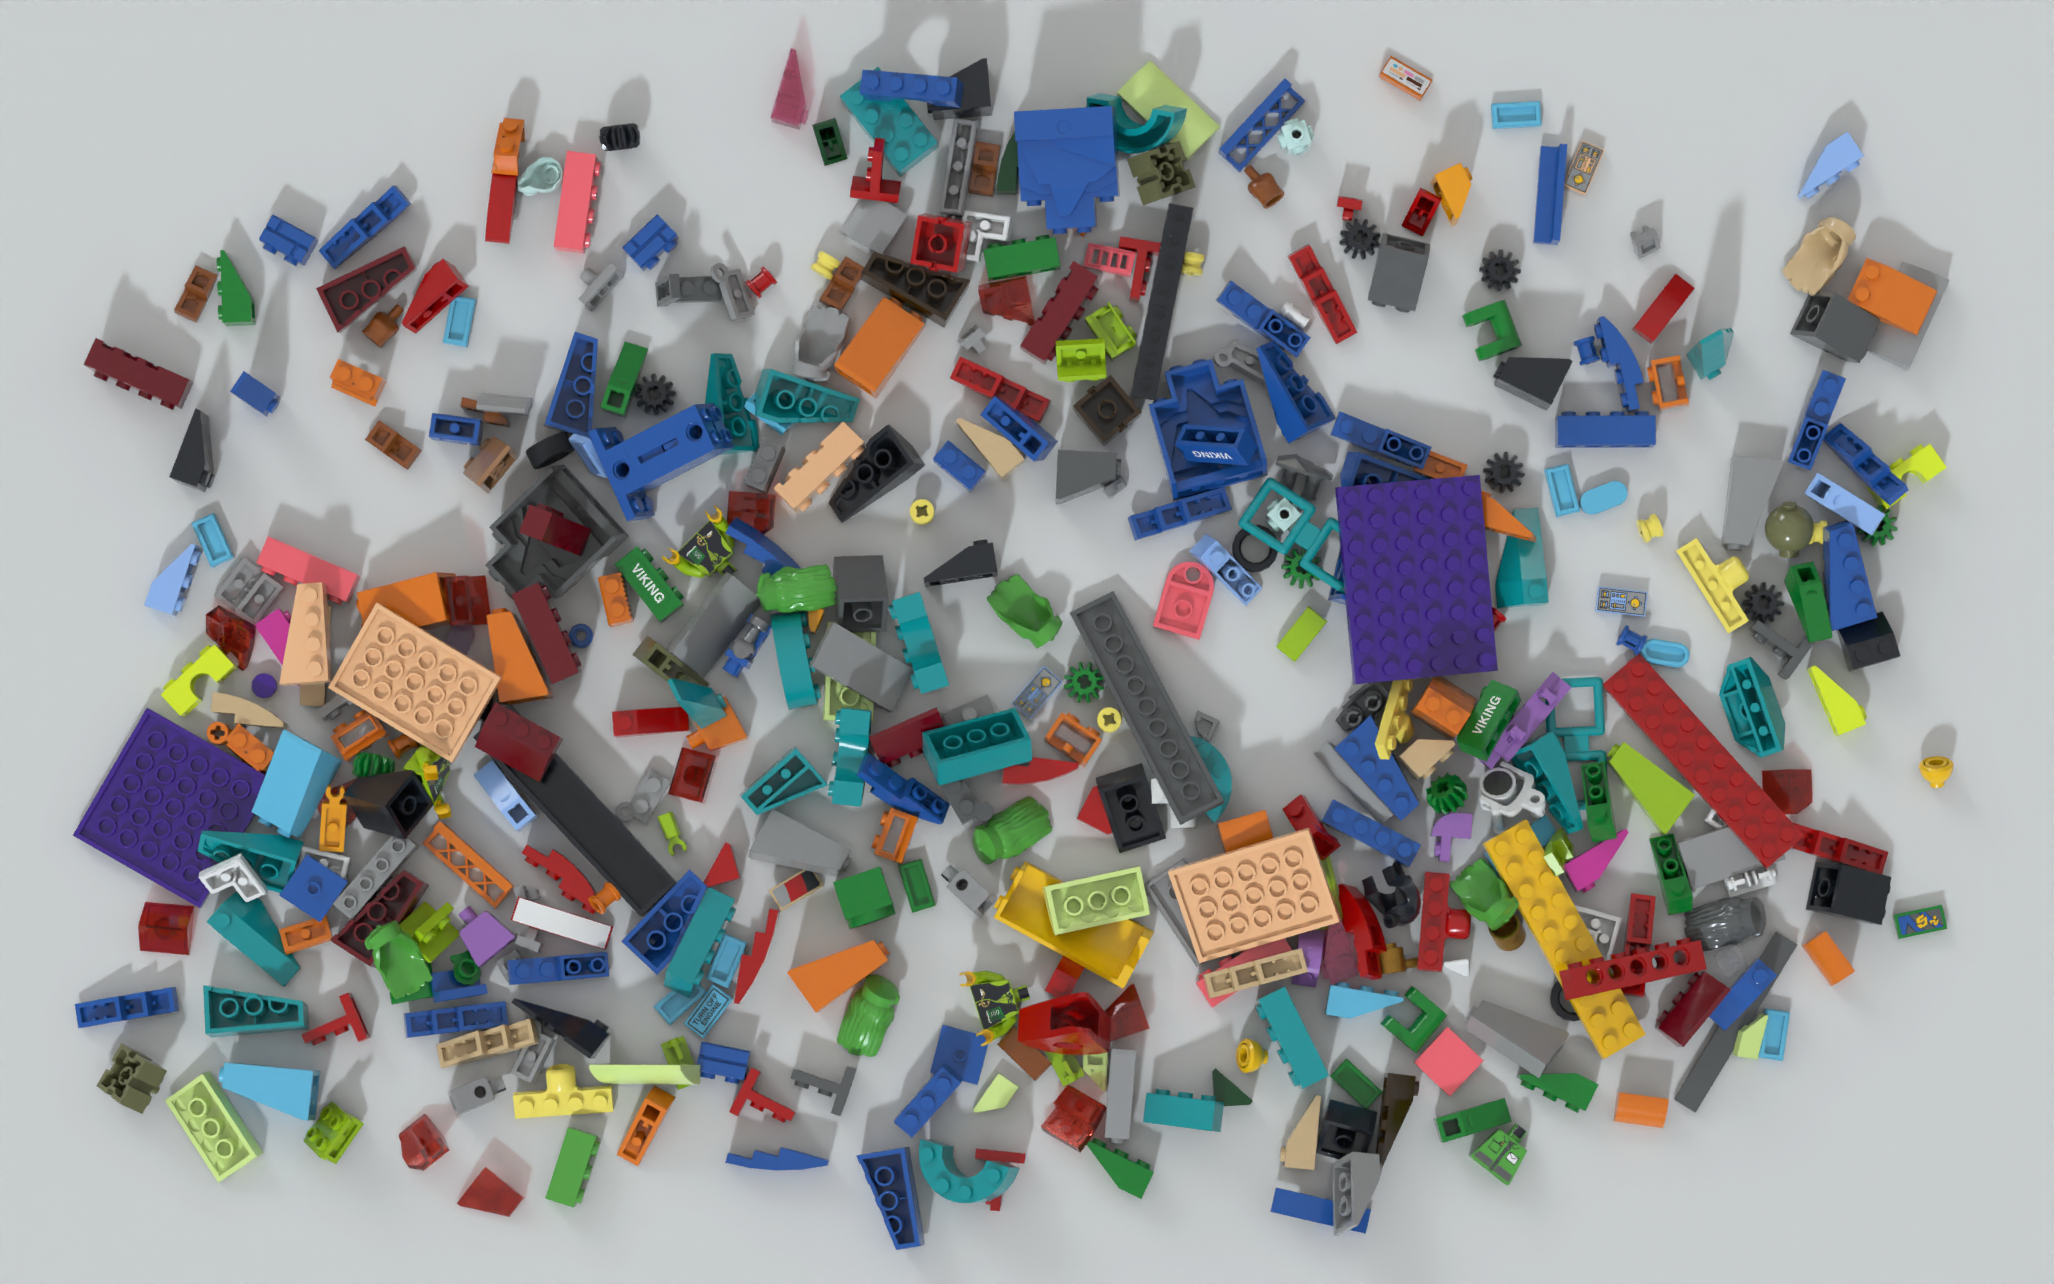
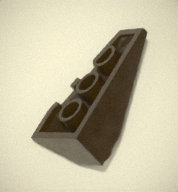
M1384 1073L1376 1154H1379L1382 1167L1413 1102V1096H1418L1419 1081H1415L1416 1076Z

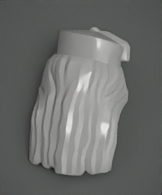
M812 305L807 322L794 342L795 362L791 373L805 378L808 382L827 381L831 376L829 368L834 364L838 352L847 337L851 321L850 317L845 313H841L836 308L829 307L826 309V307L820 308L817 305Z

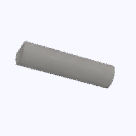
M954 118L939 213L942 215L947 214L949 217L954 215L955 218H962L964 214L979 127L978 120Z
M1326 742L1314 754L1375 821L1383 825L1394 813L1334 749L1335 746L1332 742Z

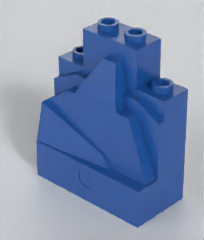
M1113 106L1014 111L1021 201L1027 202V206H1041V201H1045L1046 228L1053 230V234H1067V229L1077 228V233L1092 232L1091 228L1097 227L1096 198H1100V202H1114V197H1120L1116 109Z
M1199 359L1191 365L1184 367L1177 365L1171 367L1169 371H1165V379L1171 398H1159L1153 401L1152 404H1149V411L1173 501L1267 476V459L1244 380L1230 379L1225 381L1223 385H1219L1212 359ZM1183 425L1246 428L1258 446L1249 466L1187 461L1175 445Z

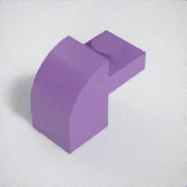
M1450 813L1441 817L1433 825L1430 836L1440 837L1439 841H1435L1434 856H1438V862H1450L1451 838L1471 839L1473 814Z
M1311 930L1299 934L1296 949L1302 948L1308 972L1292 976L1291 984L1316 988L1323 951L1324 931Z

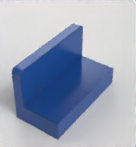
M453 970L431 973L433 977L431 988L434 1003L488 994L487 985H481L480 978L478 981H475L474 985H463L456 980Z

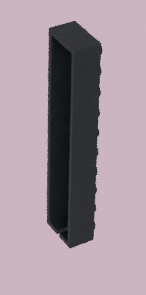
M508 704L506 708L520 715L512 705ZM481 730L473 737L476 741L478 740ZM557 753L540 782L492 757L596 870L619 891L620 895L640 917H644L677 883L669 872Z

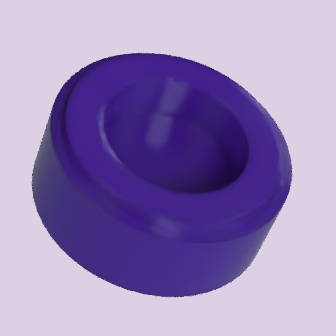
M259 674L252 681V690L260 698H270L276 693L277 682L269 674Z

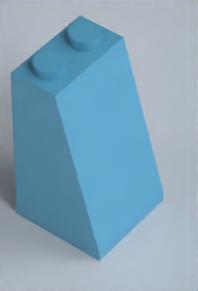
M283 730L252 813L259 816L258 822L270 828L272 824L279 827L276 832L287 838H290L291 835L301 838L326 792L327 785H330L343 760L307 740Z
M234 1062L224 1063V1067L220 1068L219 1082H222V1088L301 1120L309 1121L316 1119L320 1081L319 1070Z

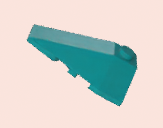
M713 353L710 357L705 404L715 403V406L721 410L723 415L722 421L725 428L732 435V444L734 448L720 455L757 452L759 448L758 428L755 419L751 420L749 411L743 407L748 398H744L740 388L742 380L733 354Z
M763 369L756 389L755 416L776 423L853 422L860 399L773 369Z
M1538 508L1514 509L1512 515L1535 535L1536 542L1507 535L1495 582L1497 609L1539 606L1549 603Z
M1551 731L1523 744L1511 759L1514 767L1533 775L1536 790L1543 793L1546 802L1549 804V812L1567 834L1583 829L1565 752L1561 747L1558 737Z
M236 891L206 921L282 986L285 987L301 969L293 954L285 953L278 928L259 898L245 902Z

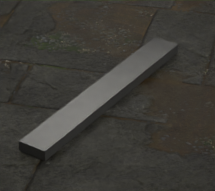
M1778 932L1774 933L1759 959L1777 974L1776 978L1725 1031L1720 1026L1717 1027L1675 1096V1101L1696 1113L1732 1054L1738 1030L1750 1024L1798 944Z

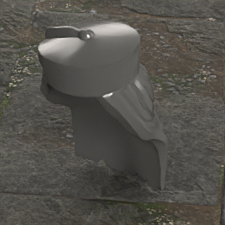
M1758 897L1746 900L1741 898H1724L1704 904L1684 914L1686 918V927L1684 928L1686 937H1690L1691 942L1700 940L1703 951L1742 943L1751 934L1754 938L1759 937L1763 934L1766 926L1764 905Z

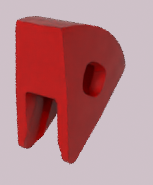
M1087 992L1053 998L1019 1010L1017 1041L1039 1050L1068 1055H1092L1109 1053L1111 1020L1098 1002Z

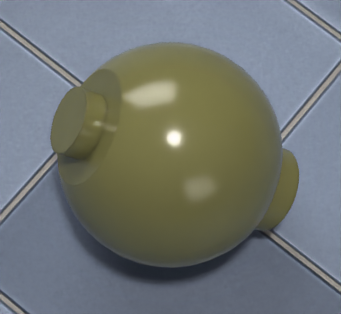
M1795 502L1782 503L1781 506L1775 508L1768 515L1765 522L1766 538L1775 549L1779 550V556L1783 558L1798 557L1799 550L1805 548L1810 543L1814 534V523L1810 514Z

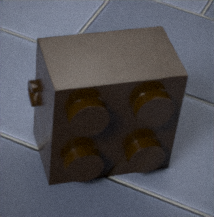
M1111 375L1096 387L1093 385L1086 391L1088 394L1073 405L1075 413L1103 446L1122 433L1142 414L1141 410Z

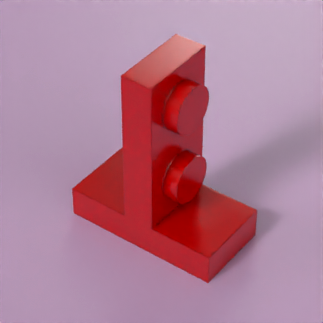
M875 138L874 147H869L868 161L872 162V167L867 168L866 177L853 176L850 198L898 203L901 181L882 179L885 139Z
M1120 236L1119 249L1137 252L1129 300L1139 302L1140 295L1145 296L1147 281H1143L1144 272H1149L1151 258L1147 257V254L1158 256L1161 243Z
M1302 794L1282 809L1295 831L1310 828L1319 858L1322 861L1341 846L1337 838L1327 833L1310 803Z
M352 993L339 996L346 1015L301 1034L305 1044L312 1042L313 1046L323 1043L327 1041L325 1036L335 1033L336 1036L349 1031L348 1026L350 1025L358 1042L371 1038Z
M751 1068L729 1112L739 1116L747 1100H750V1106L761 1112L766 1108L773 1112L771 1117L785 1123L786 1119L792 1121L796 1114L794 1110L753 1090L761 1071Z
M976 1148L975 1159L1024 1164L1025 1153ZM1001 1195L986 1202V1205H990L991 1211H1000Z

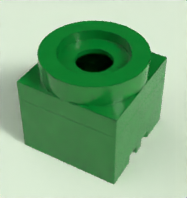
M880 866L833 882L850 930L896 914Z

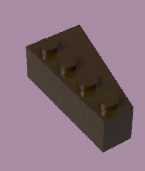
M873 252L861 272L860 279L944 328L970 284L969 279L950 276V274L945 272L932 271L924 266L906 263L904 260Z

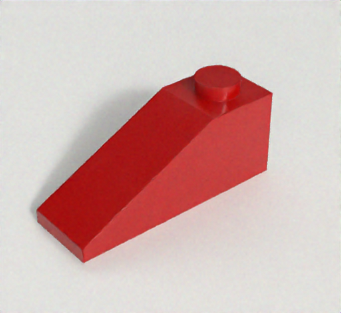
M442 259L435 263L425 274L402 321V325L416 334L469 287L453 264Z
M682 707L612 712L613 732L616 738L690 731L688 714Z

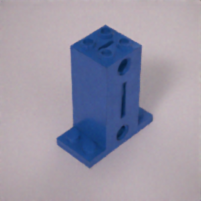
M715 403L695 404L625 441L622 433L616 427L595 428L588 432L627 522L649 519L655 515L653 502L646 495V492L734 448L732 435L725 428L722 421V412L715 406Z

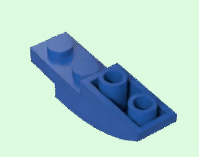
M1233 281L1227 283L1215 300L1233 313V316L1270 342L1275 341L1281 349L1294 357H1298L1311 338L1276 311L1266 307Z
M1604 316L1599 317L1597 324L1594 325L1596 338L1601 339L1603 347L1599 348L1602 363L1606 362L1607 368L1617 366L1614 374L1616 383L1621 384L1623 393H1620L1621 405L1623 408L1626 407L1627 413L1635 412L1640 408L1635 387L1641 386L1644 383L1640 367L1622 334Z
M1822 369L1814 392H1812L1787 462L1811 471L1829 426L1828 423L1845 383V377Z
M1343 412L1338 413L1330 434L1351 443L1355 447L1423 470L1432 448L1429 445L1389 429L1380 428Z
M870 753L864 756L857 776L872 786L870 793L907 814L936 824L944 822L950 806L947 801L912 777L906 780Z
M607 952L507 960L509 985L609 976Z

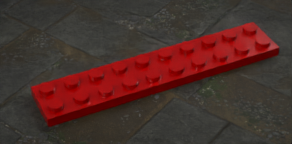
M1640 653L1603 683V688L1766 869L1804 838L1800 830Z

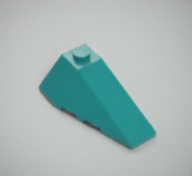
M1732 328L1720 329L1700 340L1687 353V357L1700 380L1705 377L1711 380L1721 374L1720 369L1726 364L1734 334Z
M671 678L667 681L677 702L700 729L727 716L724 710L727 704L721 693L717 695L712 688L682 679Z
M202 830L198 852L218 863L241 853L267 886V889L281 893L297 869L304 842L282 835Z

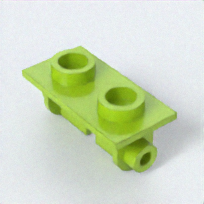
M684 1035L660 1044L668 1065H695ZM676 1085V1087H677L678 1090L690 1086V1085Z
M1045 1051L1063 1087L1085 1075L1075 1055Z

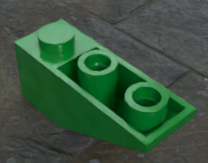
M220 250V257H217V271L221 272V281L217 282L218 296L222 298V305H218V318L222 320L225 326L255 325V301L228 253Z
M628 342L624 343L600 407L604 412L624 418L627 417L648 348Z
M1814 562L1790 566L1784 583L1809 643L1832 638L1833 635L1822 581Z
M1605 761L1581 765L1588 828L1592 841L1616 839L1615 817Z
M1674 834L1649 839L1668 916L1691 911L1693 909V895Z
M1577 1073L1542 1074L1540 1078L1533 1074H1518L1517 1076L1518 1079L1522 1080L1520 1085L1532 1091L1537 1087L1544 1091L1542 1096L1554 1102L1559 1098L1566 1102L1564 1107L1576 1113L1580 1109L1586 1111L1599 1085Z
M1505 1098L1434 1118L1438 1136L1442 1143L1512 1122Z
M1094 1137L1092 1142L1086 1140V1145L1118 1188L1142 1199L1154 1171L1149 1170L1151 1165L1140 1159L1135 1163L1127 1159L1129 1154L1117 1148L1112 1152L1105 1148L1107 1143Z

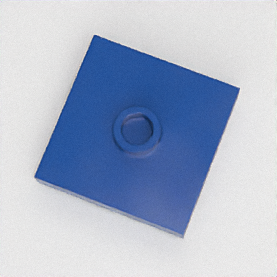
M307 854L279 896L321 922L348 880Z
M942 1025L930 1073H935L943 1063H946L963 1078L962 1081L978 1085L988 1044L981 1046L986 1040L983 1035L976 1037V1033Z

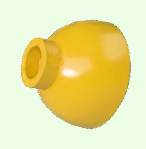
M1941 756L1928 757L1919 763L1921 775L1930 782V786L1933 788L1943 787L1945 781L1951 776L1954 763L1950 759Z
M1247 1038L1240 1042L1236 1052V1062L1241 1072L1250 1073L1256 1071L1262 1064L1267 1063L1268 1051L1263 1049L1258 1042Z

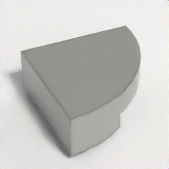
M1121 477L1104 488L1103 493L1108 499H1111L1124 489L1127 483Z
M1197 711L1195 718L1197 732L1203 740L1210 743L1220 721Z

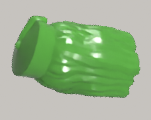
M826 564L801 569L786 566L772 575L769 572L761 574L756 595L759 597L760 605L764 612L777 610L781 613L815 611L836 603L834 599L836 596V584Z
M1019 574L1009 577L1007 581H1001L994 587L995 590L991 592V595L987 596V601L998 617L1021 638L1029 639L1035 648L1053 641L1062 626V620L1058 615L1054 616L1049 600L1032 591Z
M1027 796L1007 809L994 814L985 826L981 824L974 830L972 842L977 856L983 863L991 864L998 859H1008L1023 853L1052 832L1053 827L1050 825L1048 811L1044 806L1038 804L1037 800L1033 797Z
M1483 858L1474 862L1473 866H1467L1461 872V876H1457L1456 881H1451L1449 884L1467 912L1479 921L1485 922L1493 931L1508 922L1519 906L1516 897L1512 896L1510 898V893L1503 879L1499 878L1494 869Z
M397 920L382 926L378 925L365 939L366 948L373 950L375 967L380 972L387 988L395 999L419 991L421 986L423 987L426 982H430L433 979L417 942L407 932L402 931Z
M869 975L863 987L851 998L837 1036V1043L842 1044L845 1049H848L850 1054L856 1056L865 1055L867 1057L877 1055L886 1031L894 1020V1004H898L900 999L897 987L890 980L880 975Z

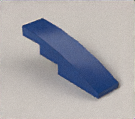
M396 185L392 186L376 202H372L356 218L351 219L319 252L333 269H336L394 221L411 205V202Z
M1839 423L1824 436L1823 441L1887 504L1891 505L1909 491L1907 485L1890 471L1889 466L1873 454L1871 447L1842 423Z
M1221 487L1129 516L1128 521L1136 541L1231 511L1232 508L1225 487Z
M737 517L729 525L726 534L747 544L743 553L765 564L761 571L762 573L769 572L772 575L786 566L801 569L785 551L757 529Z
M176 987L78 1003L75 1004L78 1028H85L179 1011Z
M506 1001L404 1013L406 1038L508 1025Z
M781 1147L779 1156L754 1150L752 1159L729 1152L725 1163L765 1170H803L827 1166L830 1160Z
M1275 1188L1270 1212L1333 1226V1200ZM1366 1208L1359 1225L1352 1228V1231L1366 1234L1371 1209Z

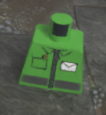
M1515 1124L1508 1134L1497 1129L1469 1157L1508 1186L1527 1152L1519 1144L1527 1132L1518 1124Z

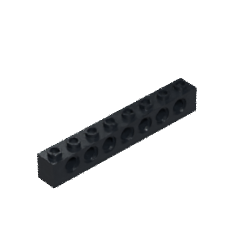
M1168 203L1130 394L1134 397L1154 401L1156 399L1194 209L1192 207Z

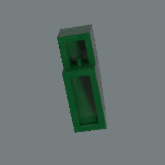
M1015 131L1006 146L1001 160L997 181V195H1016L1017 171H1019Z

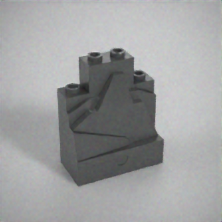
M565 465L550 467L489 527L493 531V537L499 543H504L505 546L485 566L489 569V575L506 587L504 590L512 599L511 594L538 582L542 586L546 585L551 597L557 599L574 587L603 557L609 556L629 535ZM538 503L544 504L564 513L563 518L590 528L591 532L582 555L578 556L519 533L529 505L536 507Z

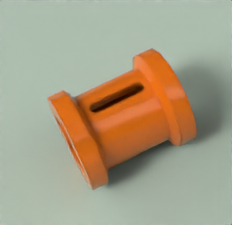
M214 722L207 729V737L212 743L225 745L227 744L225 739L232 730L227 724ZM221 727V730L225 731V735L218 738L214 733L219 731Z
M405 734L394 740L390 739L387 741L397 759L402 758V754L413 747H420L417 741Z
M606 882L603 885L604 888L595 896L591 895L588 898L591 906L600 914H604L606 908L614 901L621 899L619 891L609 882Z

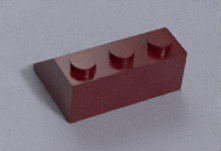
M495 702L483 724L475 747L540 782L563 738Z
M936 707L871 735L869 739L878 759L891 768L902 763L900 759L907 755L910 758H914L923 754L922 732L944 727L945 725Z
M1701 971L1700 974L1695 972L1687 981V984L1690 986L1685 992L1679 991L1671 1002L1674 1005L1668 1012L1663 1010L1655 1020L1658 1023L1655 1029L1677 1047H1684L1731 990L1705 971Z

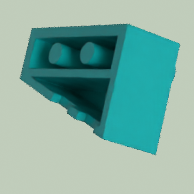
M794 746L739 795L753 812L759 815L788 801L802 797L807 793L828 786V784Z

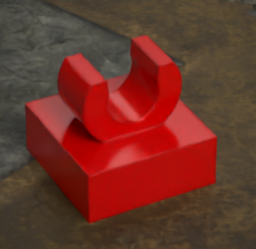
M1338 196L1337 207L1344 208L1342 220L1352 221L1354 209L1361 210L1363 200Z

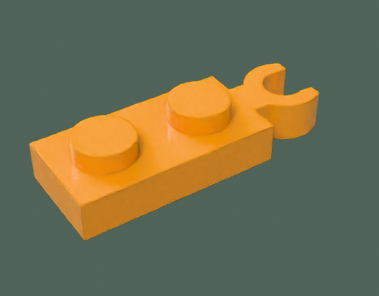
M331 785L326 787V796L329 801H322L319 851L344 852L347 802H340L345 793L343 785L340 786V792L336 795L331 793Z

